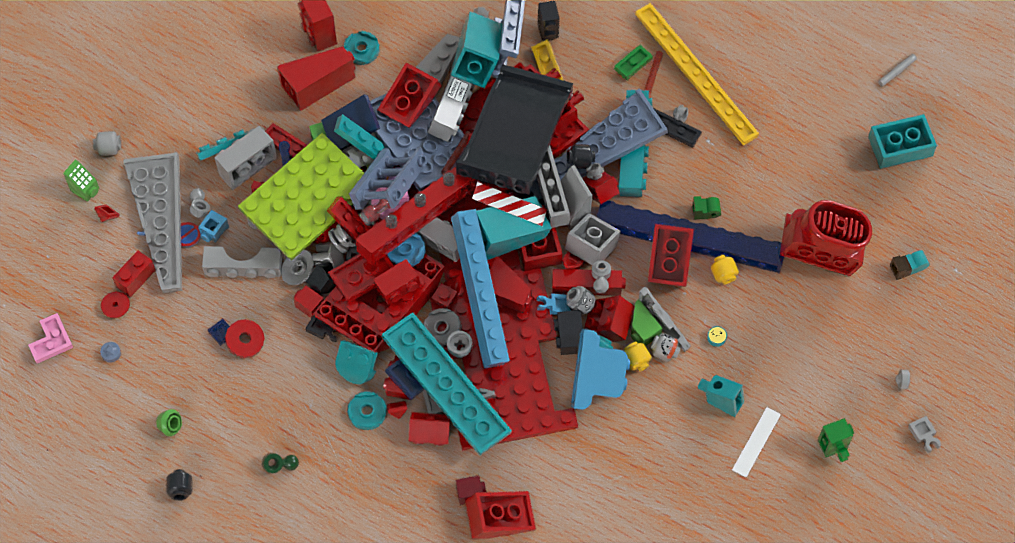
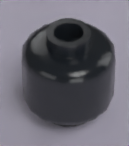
M574 144L567 150V163L571 166L574 165L576 169L589 168L592 162H595V151H592L590 145Z
M177 469L167 476L166 493L173 500H186L192 494L193 479L189 473L182 469Z

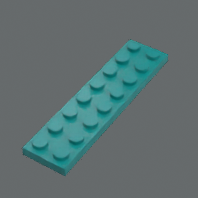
M413 312L382 333L381 337L479 456L511 434L512 430Z

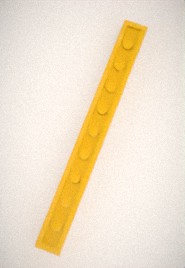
M649 3L637 10L636 17L744 146L759 136V132L654 6Z

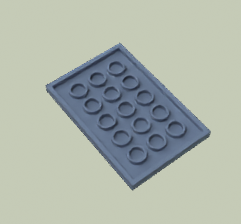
M386 94L371 100V105L380 129L375 131L374 134L386 149L389 148L393 158L411 157L417 147L422 148L427 164L413 182L418 191H423L433 181L441 178L448 170L456 167L457 159L461 158L467 147L468 138L460 128H458L455 137L451 135L448 142L427 133L439 105L435 97L410 128L377 110Z

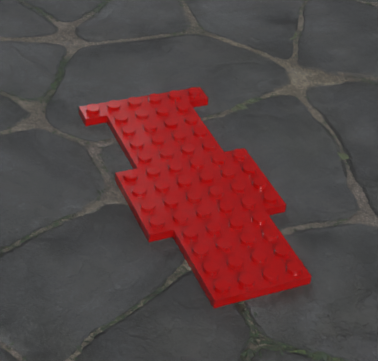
M517 249L498 256L531 288L533 301L529 308L526 307L524 313L497 303L510 361L501 366L484 369L460 258L455 262L439 253L441 263L445 266L443 272L445 281L456 275H461L460 292L449 310L459 317L462 325L461 331L467 332L472 339L470 353L462 358L465 374L477 389L483 388L495 392L496 397L487 399V402L512 430L511 434L497 444L578 429L574 408L554 410L539 343L553 341L557 337L550 309L537 310V307L544 305V303L536 301V298L538 296H546L548 298L541 268L522 271ZM492 258V259H490V260H487L488 266H489V270H490V268H491V266H492V264H493L495 258ZM430 298L432 311L437 309H445L439 306L438 304L432 302ZM440 324L437 331L443 332L447 328V324ZM459 345L457 350H461L463 348L462 345ZM447 346L442 347L447 352V354L452 358V360L458 359L457 357L449 353ZM458 430L461 450L474 449Z

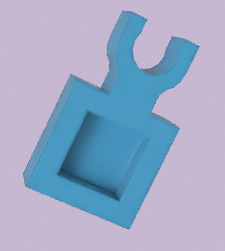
M551 294L549 298L546 296H538L536 298V301L544 303V305H539L537 310H545L547 308L550 309V314L557 315V312L571 311V308L567 305V295Z

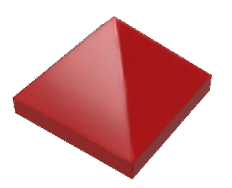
M107 204L95 206L94 208L101 222L120 216L118 212Z
M406 401L386 405L388 413L397 419H400L408 410Z

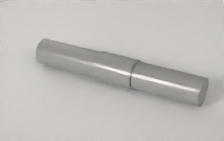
M911 54L878 81L879 85L883 87L899 75L905 68L917 60L916 56Z

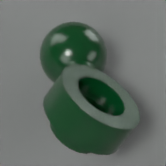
M268 453L262 459V467L269 473H277L282 467L292 471L299 465V460L295 455H287L282 459L276 453ZM271 459L275 461L273 466H269V460Z

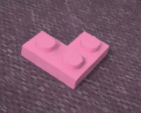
M58 313L40 320L46 337L29 344L37 364L73 348Z

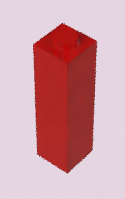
M553 269L552 294L567 295L570 289L583 286L594 295L621 296L622 289L626 288V278L622 277V270H611L610 277L606 279L609 283L608 290L605 293H598L593 286L596 279L592 276V270Z

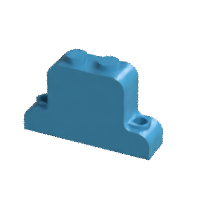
M581 329L570 406L575 409H586L590 406L593 395L619 397L622 395L623 390L627 388V378H625L626 370L628 371L630 367V359H628L627 354L619 349L599 347L600 335L588 329Z

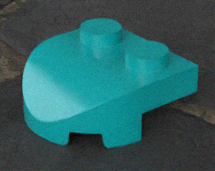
M345 340L340 341L335 361L336 369L345 380L357 385L364 384L373 379L376 374V370L373 369L378 353Z

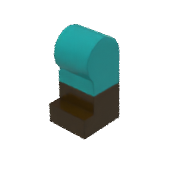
M919 250L902 257L900 255L893 257L890 268L896 280L925 270L929 267L930 263L924 251Z

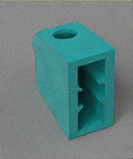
M714 375L711 381L702 378L698 384V389L706 392V399L709 404L736 417L744 404L742 384L718 375Z

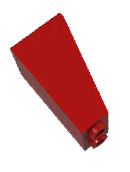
M341 46L277 66L280 86L298 109L302 111L355 79L354 56L350 51H346Z

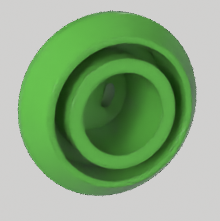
M169 409L158 415L156 426L166 436H174L181 429L182 418L177 410Z

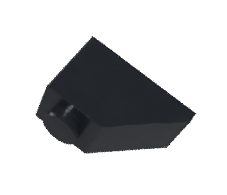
M332 264L317 265L306 280L310 288L318 294L330 293L336 287L328 273L333 269Z

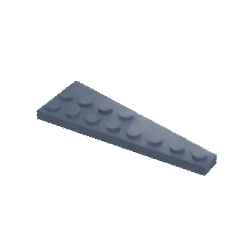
M639 88L629 99L626 98L621 106L616 110H612L607 118L601 123L598 122L584 134L576 144L590 145L592 151H595V162H592V164L599 163L603 167L668 132L666 126ZM567 152L554 160L560 181L571 167L567 163ZM577 169L581 177L587 175L586 169ZM535 178L530 192L533 197L536 196L537 200H540L542 196L537 179Z

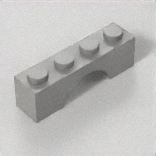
M204 246L202 268L204 275L209 277H281L282 252L279 248L261 247L255 257L245 261H238L230 258L223 247Z

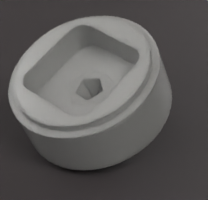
M900 369L895 378L899 389H908L910 372L908 370Z

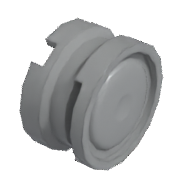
M339 224L336 226V229L332 228L328 232L330 240L342 253L348 251L349 247L356 245L355 240Z

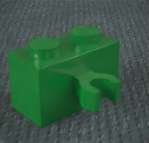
M845 418L822 427L817 441L826 458L837 454L840 462L848 460L850 456L848 447L854 435L853 427L850 423H847Z

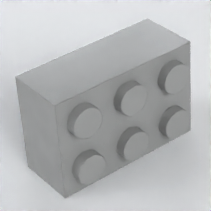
M259 125L255 129L249 130L241 139L235 140L227 149L221 150L214 158L219 176L234 190L276 160L277 156L273 139Z

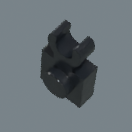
M312 316L305 328L306 332L321 339H324L325 335H327L331 341L337 342L338 338L333 335L337 331L315 316Z

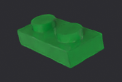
M640 44L614 65V70L627 81L653 59V55Z

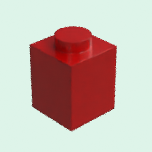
M307 285L302 290L299 289L294 295L295 307L310 318H312L313 313L324 301V297Z

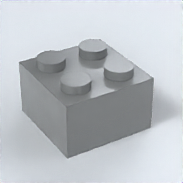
M588 213L568 233L565 250L593 265L596 261L604 260L617 247L620 230Z

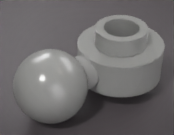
M196 188L190 193L192 201L190 212L195 217L203 218L208 215L210 205L204 201V191Z
M604 260L596 261L592 265V276L596 279L593 286L598 293H605L609 288V283L606 279L611 275V265Z

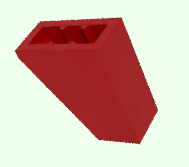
M496 256L490 268L496 302L524 313L526 307L529 308L533 301L531 288L501 258Z

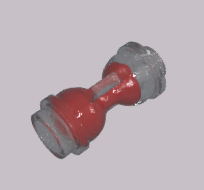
M380 199L374 205L361 209L362 212L358 215L367 226L374 225L375 221L379 219L380 214L386 209H391L387 199Z

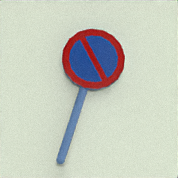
M192 222L181 223V247L186 248L196 245L201 238L198 225ZM138 231L137 234H138V235H145V232H144V231Z

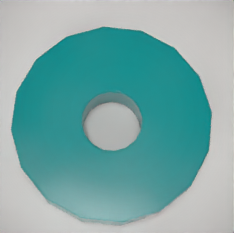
M366 31L350 34L343 45L346 51H350L355 59L353 62L357 65H366L373 62L380 52L378 39L375 35ZM360 45L366 46V49L361 51L358 50L357 47Z
M365 391L355 395L348 404L347 412L350 422L355 427L361 430H372L379 427L386 419L387 407L384 399L378 396V394ZM364 407H371L373 411L365 415L362 413V409Z

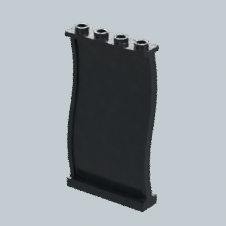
M502 64L500 74L488 94L469 143L461 158L456 161V174L479 180L480 182L497 185L498 187L515 190L519 193L529 194L530 188L544 161L560 117L568 101H571L573 96V83Z

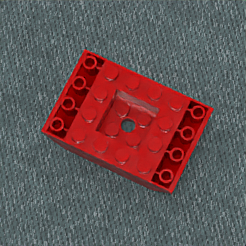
M425 254L420 263L413 266V269L419 276L421 285L415 291L408 292L399 301L392 302L389 305L386 301H377L381 294L376 287L348 304L336 286L313 313V316L357 345L380 353L390 348L381 337L382 333L412 312L415 315L418 314L437 290L445 266Z

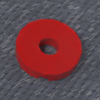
M247 319L238 320L231 324L227 330L225 337L226 347L233 355L240 358H251L258 354L263 347L264 332L254 321ZM243 334L248 335L250 342L242 343L239 337Z

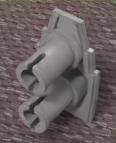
M332 241L316 244V251L318 253L313 254L315 266L331 263L334 269L344 262V253L339 251Z

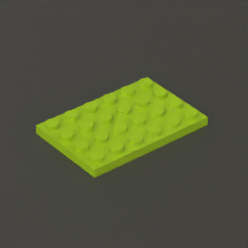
M321 133L239 204L238 209L292 261L336 222L327 212V209L337 197L342 196L351 207L354 206L349 193L363 176L364 172L331 140Z

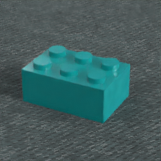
M925 114L871 126L868 135L880 169L933 157L937 147Z

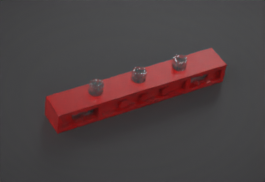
M456 167L448 170L426 189L419 191L411 200L404 202L396 211L389 213L385 219L374 224L370 230L359 235L356 239L357 252L373 265L476 188L477 182L481 184L484 182L457 175Z

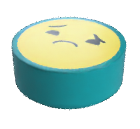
M719 326L712 327L708 331V342L715 347L725 344L727 339L725 329Z

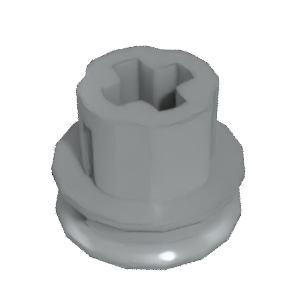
M455 331L447 339V349L453 356L463 358L472 349V339L467 332ZM459 345H462L463 347L461 348V350H457Z

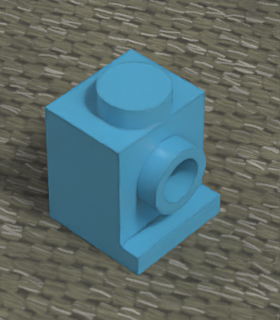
M211 210L198 227L200 236L206 242L212 240L216 243L224 231L229 228L227 218Z

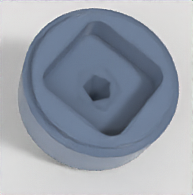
M107 342L101 347L100 353L106 362H115L120 358L121 350L118 344Z

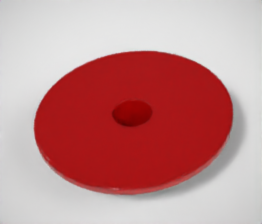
M118 291L108 293L101 301L102 312L110 318L123 316L130 307L129 298L124 293Z

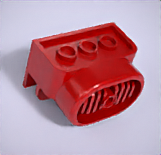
M820 200L814 203L808 210L797 209L792 214H786L780 255L851 276L863 265L865 246L872 238L871 222L857 208L832 200Z

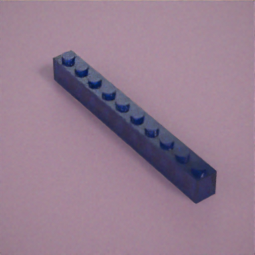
M610 200L600 204L597 218L620 230L621 235L653 242L655 224L694 228L691 252L715 258L725 255V257H732L735 263L776 273L781 271L784 256L780 255L781 242L779 241L772 242L758 236L751 237L742 232H731L721 227L714 228L705 223H694L684 218L677 219L667 214L653 213L647 209H636L631 205L616 204Z

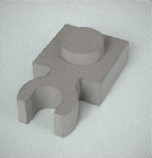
M927 416L908 425L918 443L922 441L925 443L924 449L927 453L932 451L929 444H934L937 449L940 448V441L933 437L936 434V430Z

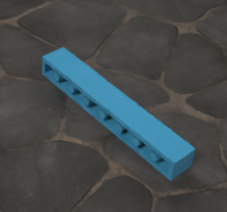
M476 209L460 211L451 217L483 366L484 369L501 366L510 360Z

